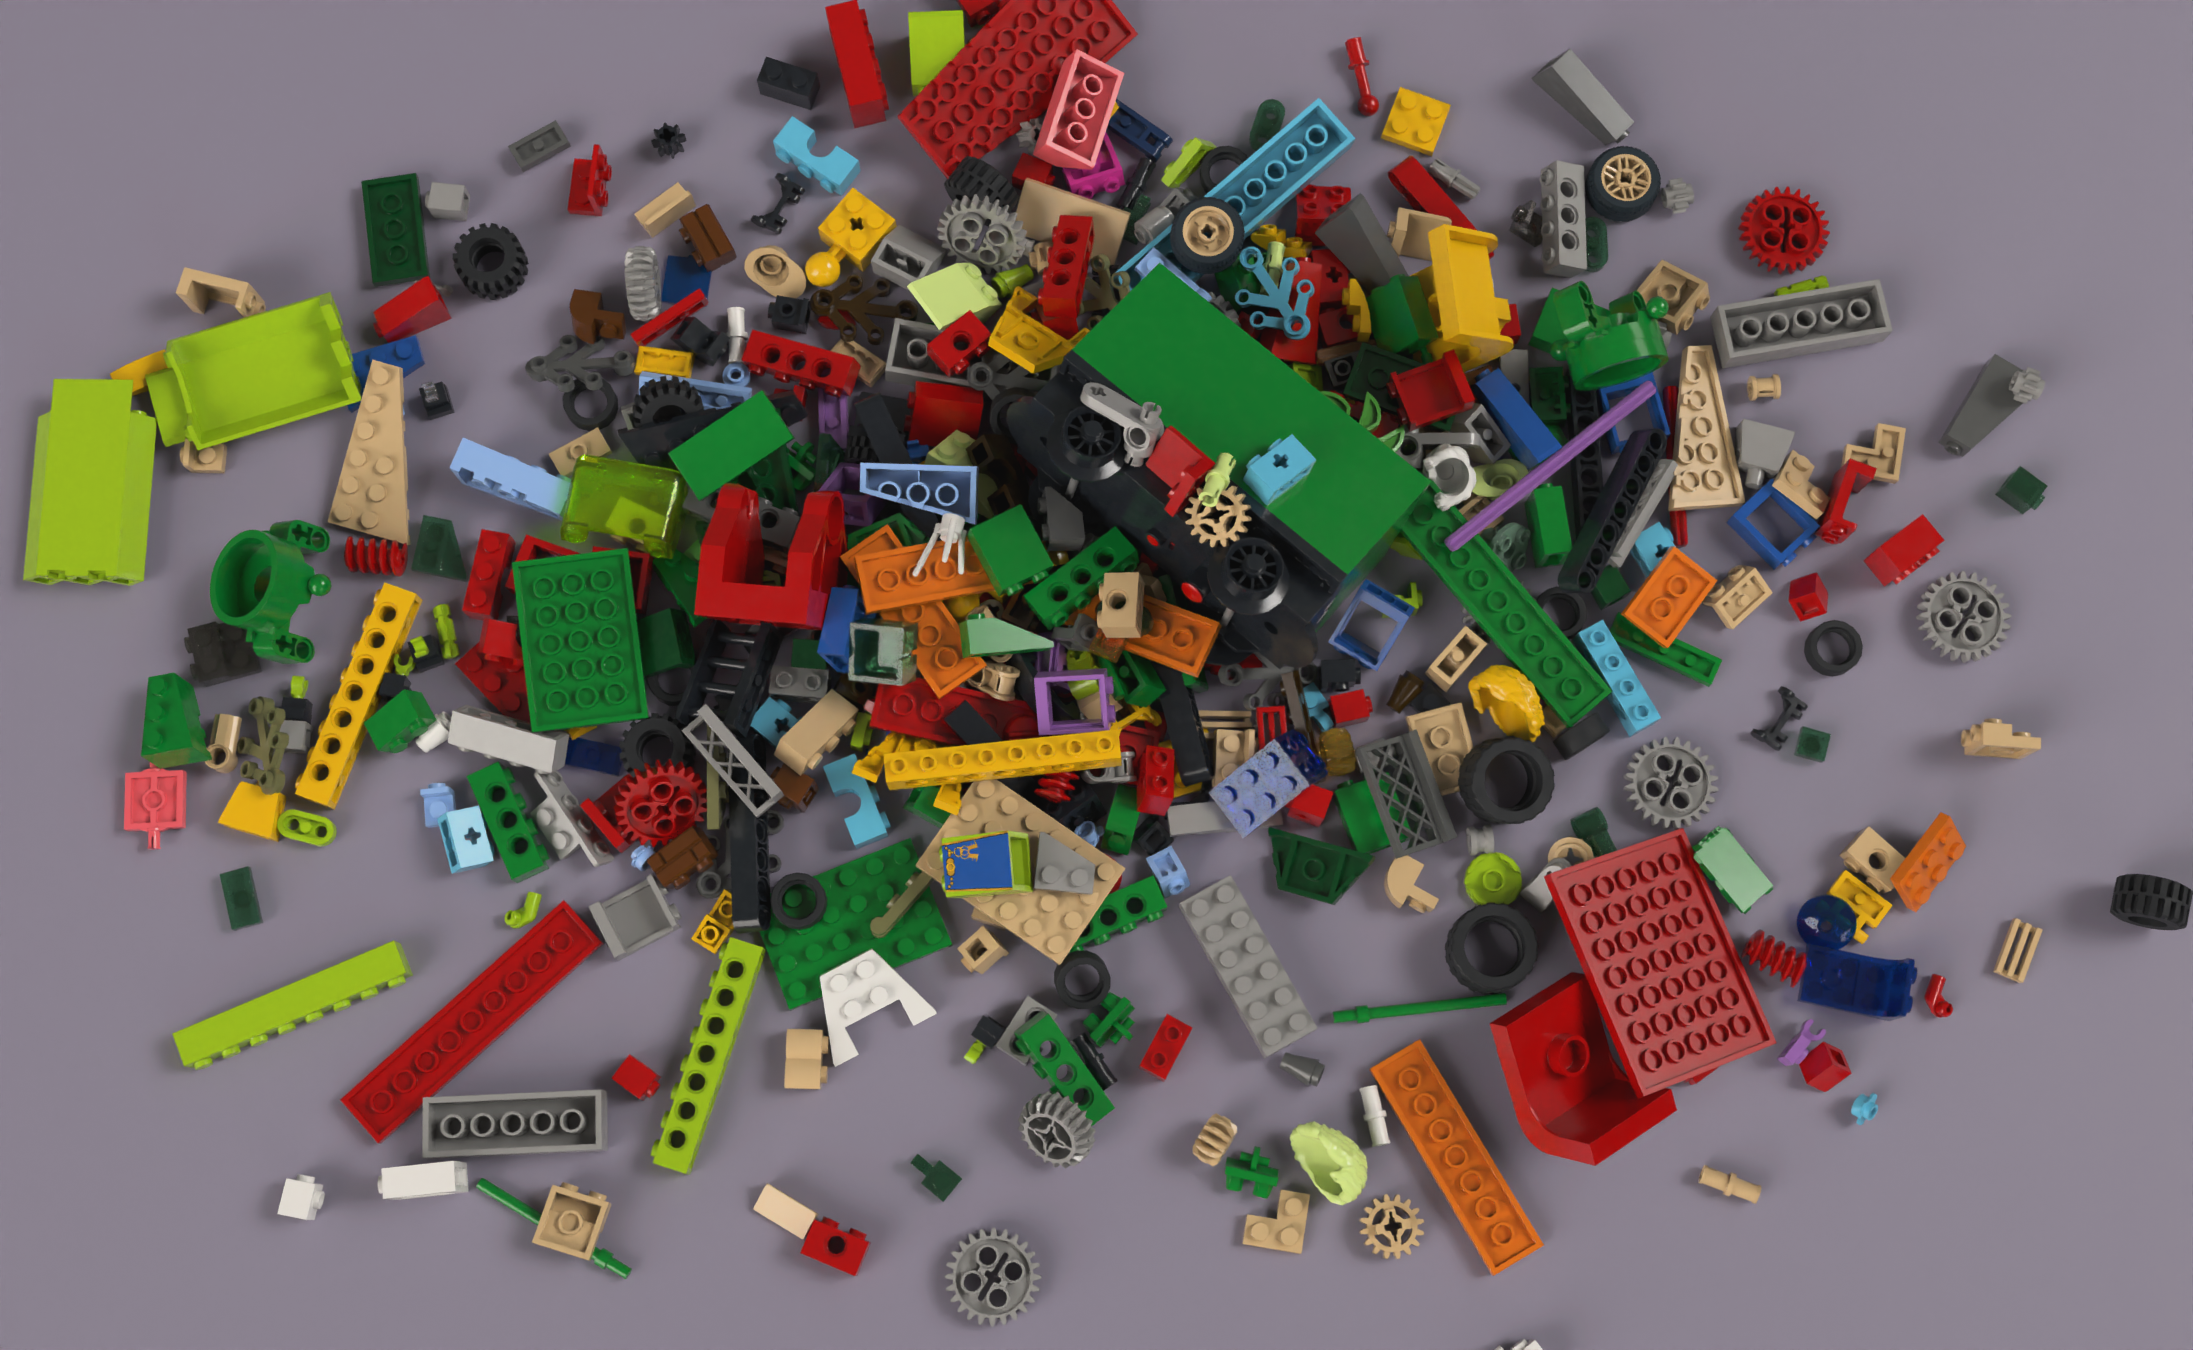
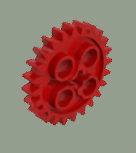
M1775 187L1772 195L1766 189L1761 197L1756 195L1752 200L1753 203H1748L1745 208L1747 212H1743L1740 217L1744 222H1741L1738 230L1744 231V233L1741 234L1739 240L1747 241L1742 249L1743 251H1752L1749 257L1750 260L1756 257L1759 258L1758 267L1766 263L1768 264L1767 272H1770L1773 267H1777L1778 274L1780 275L1785 268L1788 269L1790 274H1793L1796 266L1802 272L1807 266L1806 263L1812 266L1816 261L1815 258H1819L1822 255L1823 251L1821 249H1824L1828 244L1824 239L1829 236L1830 232L1824 230V228L1829 224V221L1821 220L1825 210L1816 211V207L1819 204L1818 201L1812 204L1808 202L1810 194L1801 198L1800 189L1793 195L1790 193L1789 187H1786L1783 193L1780 192L1778 187ZM1784 208L1787 209V217H1786V219H1785V217H1784V216H1785ZM1766 213H1772L1776 220L1769 219ZM1793 216L1801 217L1803 223L1797 222ZM1764 238L1771 239L1775 246L1768 245ZM1792 241L1800 243L1802 248L1794 247ZM1782 242H1783V250H1784V253L1781 252V244H1782Z
M668 759L665 766H661L660 761L656 760L655 767L653 768L648 763H644L645 771L643 772L636 768L633 769L635 777L625 776L627 786L619 785L620 795L614 796L616 805L613 806L616 814L615 817L618 825L622 827L623 833H629L632 841L638 838L641 845L650 840L652 847H655L658 841H662L663 846L667 845L668 839L673 840L692 825L697 826L695 821L704 822L705 819L701 812H707V788L700 774H695L691 766L685 769L681 761L674 767L671 759ZM665 784L662 787L656 788L658 785Z

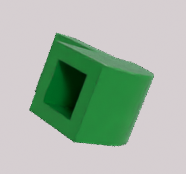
M1118 784L1105 827L1101 848L1124 855L1129 854L1141 813L1137 812V788Z

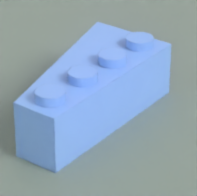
M462 438L450 465L451 471L462 484L564 522L578 493L572 484L573 481L566 476L560 474L553 476L546 473L547 471L539 466L527 465L512 456L501 454L466 438Z
M860 463V492L940 515L946 513L956 514L963 517L965 522L977 524L978 466Z

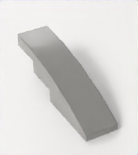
M1279 797L1170 806L1167 810L1170 837L1197 833L1198 835L1218 832L1231 833L1283 826Z

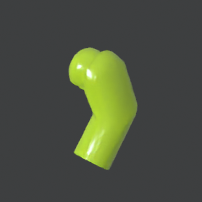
M528 892L524 907L515 911L509 910L504 917L505 923L511 928H521L533 922L537 916L542 895Z

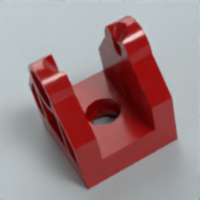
M724 484L719 492L714 514L701 544L694 615L737 624L761 625L762 622L772 623L775 627L822 631L832 587L843 588V585H847L848 578L846 566L840 559V556L848 551L844 526V502L839 491L826 490L807 494L803 514L788 551L785 587L762 585L765 555L759 520L758 493L740 484Z

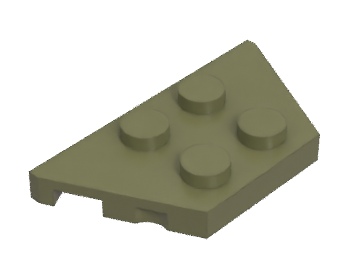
M707 725V741H710L711 728ZM715 734V741L722 742L719 739V737ZM714 746L713 758L716 762H728L724 746ZM707 760V830L720 829L726 812V803H729V786H727V782ZM722 767V769L728 774V767Z

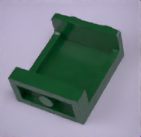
M668 608L637 620L644 679L677 667L688 669L695 666L696 658L685 611Z

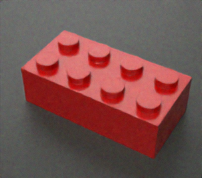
M857 0L825 7L829 31L854 128L886 121L885 111L889 110L888 98L884 82L882 83L881 70L875 55L874 43L869 32L865 9L859 10Z

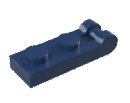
M1116 99L1119 108L1110 118L1107 128L1144 153L1152 162L1156 163L1162 156V150L1168 148L1173 139L1163 130ZM1150 136L1156 140L1153 146L1147 142Z

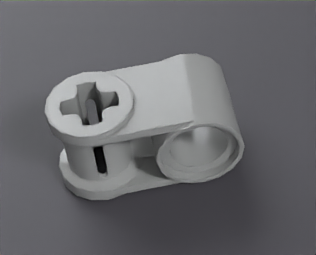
M1121 752L1122 766L1101 768L1099 777L1092 776L1089 769L1080 770L1081 778L1088 784L1137 781V776L1134 775L1132 760L1135 757V752Z
M1564 858L1552 859L1538 875H1535L1519 894L1542 913L1553 901L1544 876L1570 867L1571 864Z

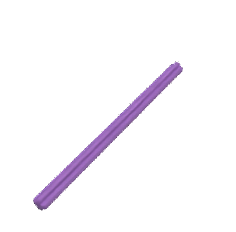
M1646 381L1566 443L1561 449L1552 454L1444 540L1448 549L1452 552L1458 550L1654 395L1656 387L1653 383Z

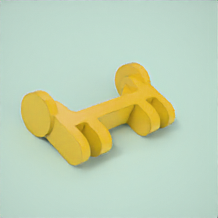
M1128 704L1131 715L1119 722L1111 723L1110 730L1118 729L1120 735L1123 728L1136 720L1147 721L1154 726L1160 725L1162 721L1160 715L1154 709H1151L1150 706L1141 707Z

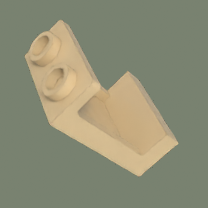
M184 267L176 294L193 312L204 314L209 299L235 305V308L243 317L266 310L265 301L248 282Z

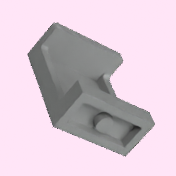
M652 874L646 876L647 879L613 898L603 903L598 901L589 906L614 958L619 961L681 928L678 920L682 917L674 903L669 905L665 897L669 893L668 889L661 884L659 879L656 880Z

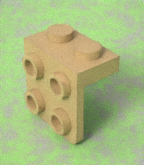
M1398 207L1395 221H1390L1387 237L1398 258L1400 255L1432 261L1428 232L1443 224L1451 225L1452 221L1448 217Z

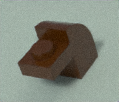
M574 289L570 301V314L573 330L578 338L590 344L595 343L596 336L624 340L626 334L624 313L605 311L602 293Z

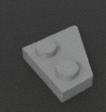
M1039 832L1033 889L1092 895L1095 864L1047 833Z

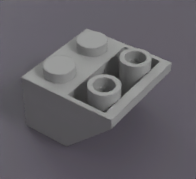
M898 225L884 237L871 259L873 273L909 290L907 286L911 282L936 272L948 250Z

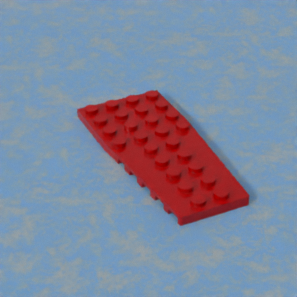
M1008 0L897 117L948 179L965 157L982 158L1007 138L1017 133L1022 128L1020 126L1021 122H1029L1030 119L1037 118L1048 109L1063 61L1076 49L1106 63L1136 37L1138 33L1112 0Z

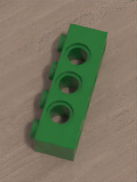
M1116 526L1025 594L1024 597L1028 607L1048 631L1054 627H1060L1068 620L1072 613L1078 609H1084L1089 605L1092 598L1099 594V585L1104 583V573L1132 572L1140 562L1137 550ZM1106 560L1113 561L1109 566H1101ZM1082 578H1090L1085 584L1078 583ZM1067 595L1063 601H1055L1058 596Z
M498 761L468 775V781L511 880L519 883L548 870L549 867L546 861L550 857L543 844L538 845L535 835L538 834L537 827L533 819H527L523 809L527 808V804L520 792L516 794L512 784L516 782V779L510 767L505 768ZM499 789H505V798L500 802H494V793ZM509 815H516V824L511 828H505V819ZM527 840V850L522 854H517L515 850L517 843Z
M1154 875L1107 895L1088 923L1090 933L1086 937H1079L1069 953L1082 951L1084 946L1093 942L1095 946L1111 940L1110 935L1118 931L1122 935L1138 928L1136 923L1147 919L1148 923L1164 917L1163 912L1167 910V904ZM1131 900H1138L1142 903L1143 910L1138 914H1132L1127 910V903ZM1103 912H1113L1117 918L1116 922L1110 926L1104 925L1100 921V916Z
M1040 1011L1014 1031V1034L1019 1039L1015 1042L1017 1047L1025 1056L1029 1054L1034 1060L1035 1064L1032 1067L1042 1080L1045 1078L1052 1086L1049 1089L1051 1094L1059 1092L1062 1098L1069 1096L1070 1101L1075 1104L1073 1100L1074 1092L1079 1088L1083 1089L1084 1096L1078 1102V1108L1081 1111H1087L1085 1117L1093 1120L1091 1127L1115 1109L1049 1013ZM1049 1041L1051 1050L1047 1055L1042 1056L1040 1046L1043 1042ZM1065 1064L1067 1066V1074L1064 1078L1058 1079L1057 1069Z

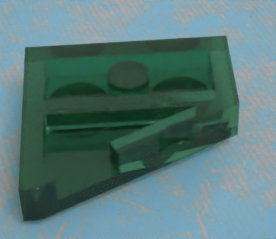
M820 433L814 492L820 490L840 462L845 463V452L831 434Z
M423 515L411 567L412 571L467 582L466 571L451 520Z

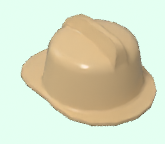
M775 245L759 247L750 252L745 259L747 276L775 297L779 295L798 298L803 294L807 281L805 273L798 264L788 257L782 248Z

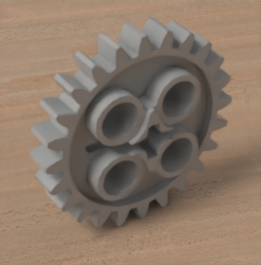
M974 194L972 201L966 195L963 196L961 202L958 199H954L953 204H948L945 211L942 212L937 230L940 231L938 239L943 240L941 247L950 248L948 256L956 255V263L962 261L966 263L971 262L979 270L981 267L985 268L988 274H990L992 268L997 272H1001L1002 267L1009 270L1011 264L1016 265L1018 263L1019 257L1022 258L1027 243L1025 238L1027 230L1022 229L1023 221H1015L1017 212L1008 213L1009 205L1001 208L999 207L998 199L994 203H990L988 196H985L984 200L980 201L977 194ZM986 219H990L991 222L978 250L973 249Z
M1961 571L1957 578L1951 572L1946 576V579L1941 576L1936 580L1937 584L1932 583L1927 587L1929 592H1924L1921 595V598L1926 602H1921L1917 605L1918 609L1924 611L1916 616V619L1924 621V624L1918 630H1927L1928 634L1923 640L1932 639L1934 641L1931 645V650L1936 649L1938 646L1942 648L1940 652L1941 657L1949 652L1951 653V661H1955L1961 656L1963 663L1969 661L1970 657L1976 662L1981 659V654L1985 658L1992 654L1991 650L1996 651L2001 647L1998 642H2003L2007 639V636L2002 632H2006L2011 626L2004 623V621L2012 616L2004 613L2003 610L2010 605L2009 603L2000 602V599L2005 594L1994 593L1997 587L1996 584L1990 587L1986 586L1987 577L1977 581V574L1975 572L1968 579L1965 571ZM1953 593L1961 596L1962 604L1954 600ZM1972 596H1975L1974 604L1964 616L1966 621L1958 627L1955 638H1953L1952 632L1962 620V612L1969 607ZM1979 606L1986 610L1987 618L1979 614ZM1940 616L1948 619L1949 627L1941 624ZM1965 630L1973 633L1974 641L1967 639Z
M1664 737L1661 740V745L1654 739L1650 742L1651 749L1644 744L1640 748L1643 755L1634 753L1632 758L1636 763L1629 762L1626 766L1632 773H1627L1623 777L1631 781V784L1626 785L1624 790L1632 791V795L1626 799L1627 802L1636 801L1637 803L1633 808V812L1641 809L1643 811L1641 820L1649 816L1652 817L1651 826H1655L1659 821H1662V829L1664 830L1669 827L1671 822L1674 830H1677L1681 826V821L1686 828L1692 825L1691 818L1696 822L1700 821L1702 818L1699 812L1707 814L1710 809L1706 804H1713L1716 801L1709 794L1718 791L1717 787L1711 785L1712 782L1718 779V776L1709 774L1715 768V765L1706 766L1705 764L1709 755L1700 757L1698 753L1701 747L1698 746L1692 751L1689 740L1681 746L1679 737H1676L1672 744L1669 743L1667 737ZM1658 758L1667 761L1669 765L1668 771L1659 769L1657 766ZM1679 760L1681 761V766L1672 782L1675 787L1669 790L1665 805L1661 806L1660 801L1669 786V782L1666 780L1674 774L1677 761ZM1684 770L1693 772L1695 775L1694 783L1685 780L1683 776ZM1647 784H1653L1657 787V797L1650 796L1647 793ZM1677 795L1683 798L1685 803L1683 809L1677 808L1673 804V796Z
M992 1228L990 1236H987L985 1231L980 1229L979 1239H976L970 1233V1244L967 1245L960 1241L961 1253L957 1251L951 1252L957 1260L956 1262H947L946 1264L953 1269V1273L945 1275V1278L953 1280V1284L948 1286L946 1291H955L956 1295L950 1301L956 1302L960 1300L962 1304L959 1306L958 1312L967 1308L969 1310L968 1320L976 1314L979 1316V1325L984 1322L985 1318H989L991 1327L994 1326L996 1318H1000L1002 1324L1006 1325L1007 1315L1010 1314L1016 1321L1018 1319L1016 1310L1020 1309L1026 1313L1028 1310L1024 1302H1035L1034 1298L1029 1294L1031 1291L1036 1292L1040 1290V1288L1033 1285L1034 1280L1041 1279V1275L1033 1274V1269L1039 1267L1040 1263H1031L1030 1259L1036 1253L1034 1251L1026 1254L1024 1250L1028 1246V1242L1026 1241L1019 1246L1017 1244L1018 1234L1010 1240L1008 1239L1007 1229L1003 1231L1001 1236H997L996 1228ZM991 1247L995 1250L997 1257L993 1264L986 1265L981 1262L980 1252L983 1248ZM1007 1253L1008 1258L998 1273L1001 1282H994L985 1298L980 1301L978 1296L988 1281V1277L985 1275L986 1271L992 1272L1002 1255ZM1013 1262L1018 1263L1022 1268V1275L1017 1280H1010L1005 1274L1006 1266ZM970 1273L977 1274L981 1279V1286L976 1291L968 1290L964 1284L966 1276ZM995 1289H1001L1007 1295L1006 1303L1002 1306H995L990 1301V1294Z

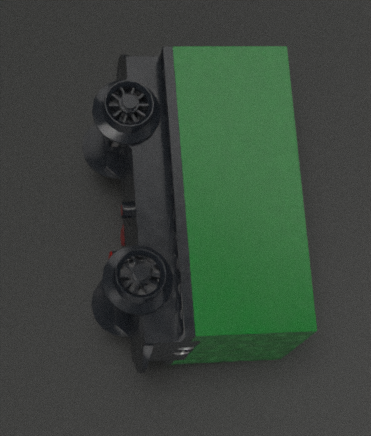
M1161 263L1156 265L1064 356L1060 371L1034 397L1024 396L1016 399L1007 410V424L1011 435L1018 444L1016 452L1037 469V476L1029 487L1027 501L1034 520L1040 526L1044 524L1043 515L1038 514L1037 502L1038 498L1042 497L1045 487H1052L1082 512L1085 535L1097 528L1098 525H1106L1110 530L1116 526L1126 539L1142 552L1137 567L1142 562L1147 563L1154 577L1158 568H1162L1191 600L1186 610L1220 622L1222 627L1205 663L1212 665L1228 666L1237 664L1252 655L1253 652L1261 653L1279 669L1284 665L1294 668L1309 665L1316 658L1318 651L1317 631L1384 558L1431 483L1423 474ZM1086 383L1102 384L1141 407L1145 402L1156 403L1153 411H1155L1157 405L1161 407L1162 411L1159 418L1163 422L1164 431L1169 426H1173L1215 463L1218 455L1221 453H1229L1233 456L1231 461L1235 459L1236 464L1229 475L1230 482L1226 490L1231 486H1236L1237 491L1235 495L1245 494L1246 497L1242 504L1251 506L1249 510L1245 511V515L1251 517V521L1243 523V526L1248 531L1246 533H1237L1240 540L1234 542L1229 538V546L1226 547L1222 546L1220 540L1217 547L1210 546V539L1206 543L1201 544L1199 542L1201 534L1192 536L1190 533L1195 527L1185 522L1192 518V514L1186 513L1185 509L1193 508L1194 504L1190 502L1174 517L1164 510L1170 500L1167 495L1172 488L1146 466L1149 457L1144 458L1143 465L1140 467L1131 466L1132 457L1129 463L1125 462L1124 458L1127 454L1123 446L1125 442L1123 436L1125 428L1082 403L1080 396ZM1293 434L1312 454L1316 462L1308 475L1269 505H1266L1243 481L1248 470L1246 465L1256 455L1259 454L1262 457L1268 453V448L1277 439L1281 438L1283 441ZM1204 481L1203 485L1201 486V488H1204V486H1205V484H1206L1205 481ZM1220 495L1224 503L1234 505L1228 497ZM1203 504L1201 506L1200 513H1202L1206 507ZM1217 510L1216 513L1207 518L1219 519V517L1224 516L1229 511ZM1237 516L1233 517L1229 524L1230 530L1234 526ZM1203 524V527L1208 532L1216 535L1213 527Z

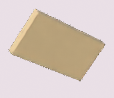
M1026 178L1017 206L1015 221L1024 222L1022 229L1027 230L1026 237L1040 242L1053 243L1052 230L1054 226H1058L1060 215L1093 216L1095 239L1090 259L1104 254L1109 258L1110 265H1115L1131 213Z

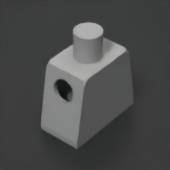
M1743 419L1736 427L1735 456L1738 470L1747 473L1746 487L1761 489L1764 477L1773 479L1779 473L1794 438V431Z

